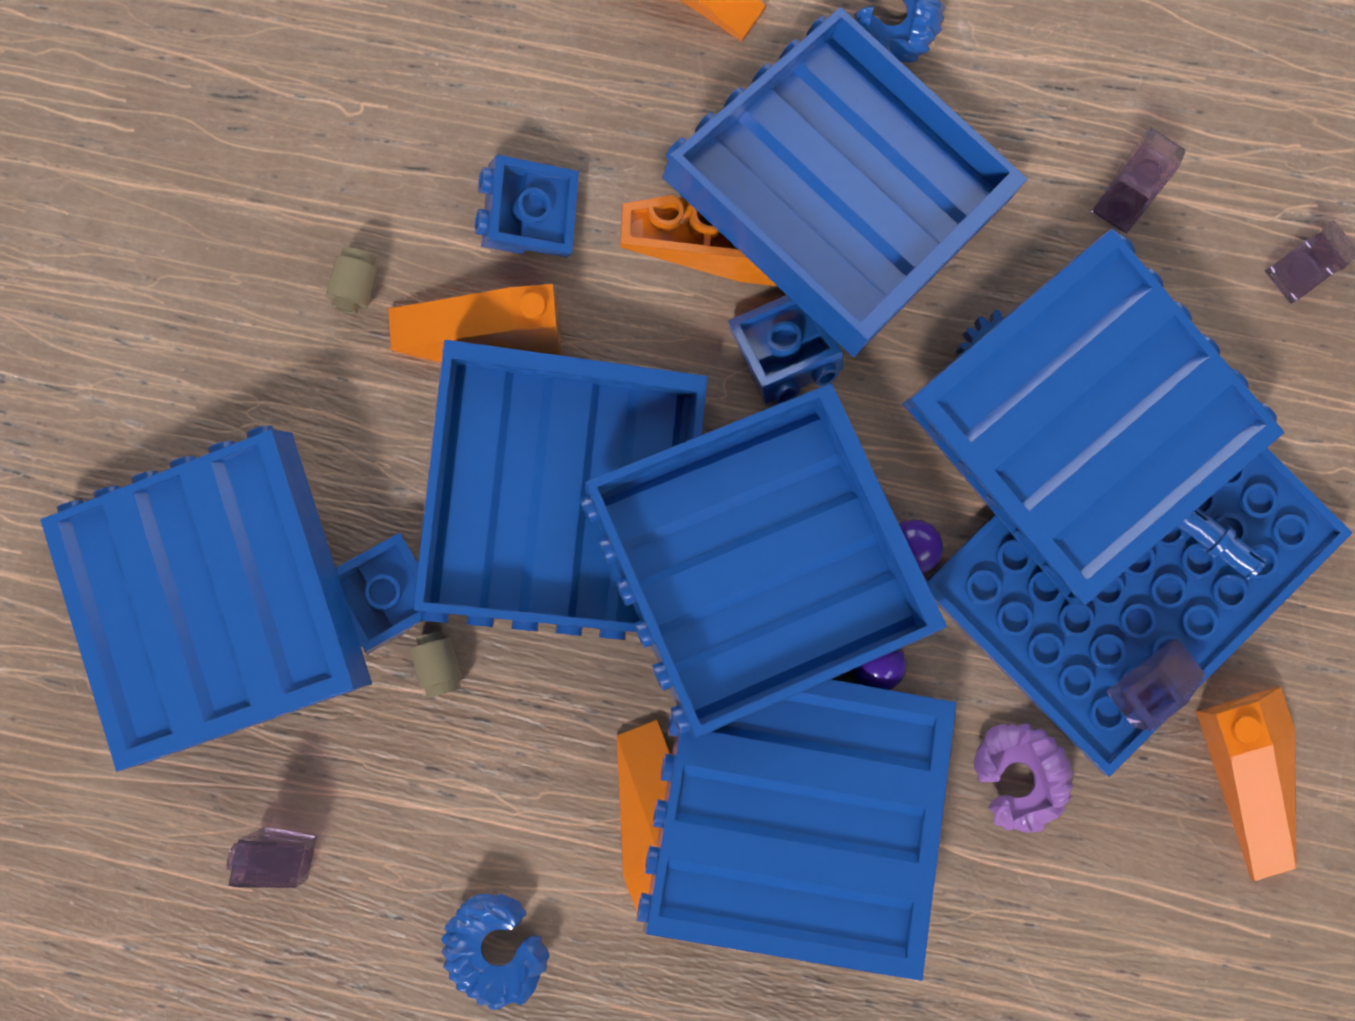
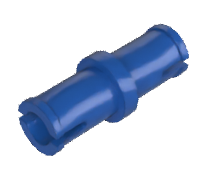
M1199 508L1176 526L1206 547L1205 553L1211 558L1218 556L1243 575L1247 581L1253 579L1265 566L1264 563L1267 562L1266 557L1261 556L1237 538V532L1230 526L1224 528Z

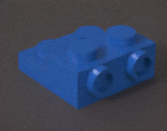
M496 155L488 164V168L482 167L478 181V192L486 194L484 209H478L474 224V233L482 235L481 247L523 254L527 250L561 257L570 256L573 248L579 171Z
M787 295L728 321L729 329L747 362L748 371L766 404L773 400L780 404L798 396L799 389L814 382L817 386L828 385L836 380L839 376V371L844 369L843 354L838 343Z
M400 533L336 567L360 646L364 649L366 655L405 634V631L424 621L421 620L422 611L412 610L418 563Z

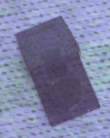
M1332 220L1267 268L1265 273L1291 304L1334 273L1350 265L1355 259V246L1337 223Z

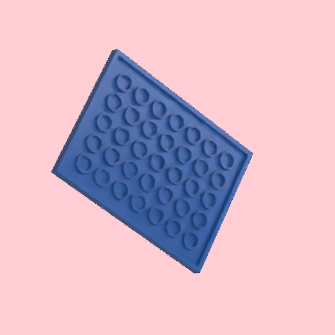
M1268 448L1198 507L1224 528L1227 526L1233 528L1237 532V538L1261 556L1267 558V562L1264 563L1265 566L1250 581H1247L1243 575L1218 556L1211 558L1205 553L1206 547L1182 529L1175 527L1088 604H1070L994 514L926 580L936 604L1103 775L1110 777L1353 533Z

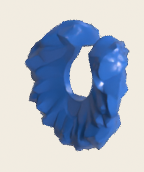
M902 0L907 8V17L901 24L895 26L886 25L876 16L872 15L874 6L865 7L854 14V19L900 62L913 63L917 61L919 55L930 50L928 45L942 31L941 24L944 20L943 12L945 6L941 3V0Z
M477 894L467 899L461 905V908L457 910L456 916L445 924L444 930L446 934L441 938L442 943L445 944L441 951L446 959L443 967L449 972V979L456 984L458 991L466 993L469 998L476 999L478 1005H487L490 1010L501 1009L505 1005L514 1002L518 1005L525 1004L536 990L540 975L546 971L547 960L550 957L548 949L542 943V937L531 935L524 939L517 949L514 958L509 963L494 965L485 959L482 953L484 937L494 930L515 928L527 914V911L519 901L504 894Z

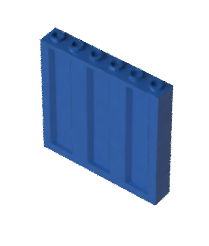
M840 7L828 18L824 15L819 17L809 28L806 37L801 42L797 39L791 41L781 53L780 60L773 66L769 62L766 63L756 73L752 84L745 90L742 87L737 88L724 103V108L718 114L708 113L697 125L695 134L688 140L684 137L679 138L666 153L665 157L668 159L662 178L854 358L1013 198L1028 179Z
M1113 228L1098 237L902 403L1068 602L1076 605L1088 604L1285 433L1278 425L1277 416L1268 405L1256 399L1248 389L1249 383L1239 371L1230 368L1220 356V348L1216 342L1198 330L1192 323V316L1189 310L1183 304L1171 298L1163 288L1164 283L1161 277L1153 269L1145 267L1135 255V248L1131 241L1124 235L1118 234Z
M444 340L412 610L422 611L421 620L448 623L449 614L466 615V625L493 627L494 618L512 620L511 629L538 632L539 623L556 624L555 633L582 636L583 627L600 629L599 638L625 640L626 631L636 632L634 623L640 621L633 604L625 606L616 586V581L622 579L615 562L609 565L606 563L598 544V539L604 536L597 521L589 523L580 499L586 497L585 482L701 436L708 376Z
M832 383L585 482L586 497L580 499L584 513L590 524L598 522L604 536L598 539L603 557L608 565L615 562L622 578L616 581L619 594L625 606L633 604L640 620L634 623L638 638L644 649L649 646L652 647L658 663L652 665L656 680L662 691L670 689L677 705L670 708L675 724L681 734L688 732L691 740L917 642L947 627Z
M271 425L252 429L246 433L247 439L237 443L234 441L216 443L207 448L209 454L198 458L196 456H186L175 459L169 463L170 469L160 473L158 471H148L137 474L131 478L132 484L122 488L119 485L99 489L94 492L95 498L86 502L75 500L63 503L56 507L58 513L40 519L116 772L146 764L372 685L292 432L274 430Z
M830 679L694 740H691L688 732L683 734L679 732L671 713L668 735L675 736L672 754L665 753L660 781L667 782L665 800L657 799L652 824L653 827L660 828L657 847L649 845L645 863V874L652 875L649 894L641 893L637 910V921L644 922V933L923 981L956 702Z

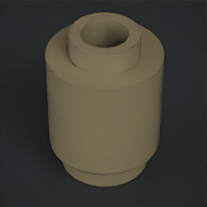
M344 247L341 256H336L325 295L327 299L333 301L332 308L348 314H357L358 309H368L378 268L374 266L376 262L374 255L356 248Z
M441 631L416 637L418 646L409 648L419 687L420 689L425 688L427 698L461 689L459 678L463 676L452 637L443 639Z

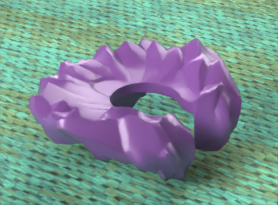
M1027 723L1019 726L1013 724L1009 726L1005 724L995 725L986 732L983 743L976 752L974 769L977 773V780L980 782H999L1001 780L999 776H1001L1007 766L1020 762L1026 764L1032 770L1034 785L1031 791L1023 797L999 795L993 799L988 808L994 813V824L1002 826L1007 831L1013 829L1024 833L1043 831L1045 824L1062 815L1065 811V805L1072 798L1070 792L1074 787L1071 783L1074 772L1070 769V759L1066 757L1064 747L1058 746L1055 737L1047 736V732L1043 729L1034 730L1033 726Z

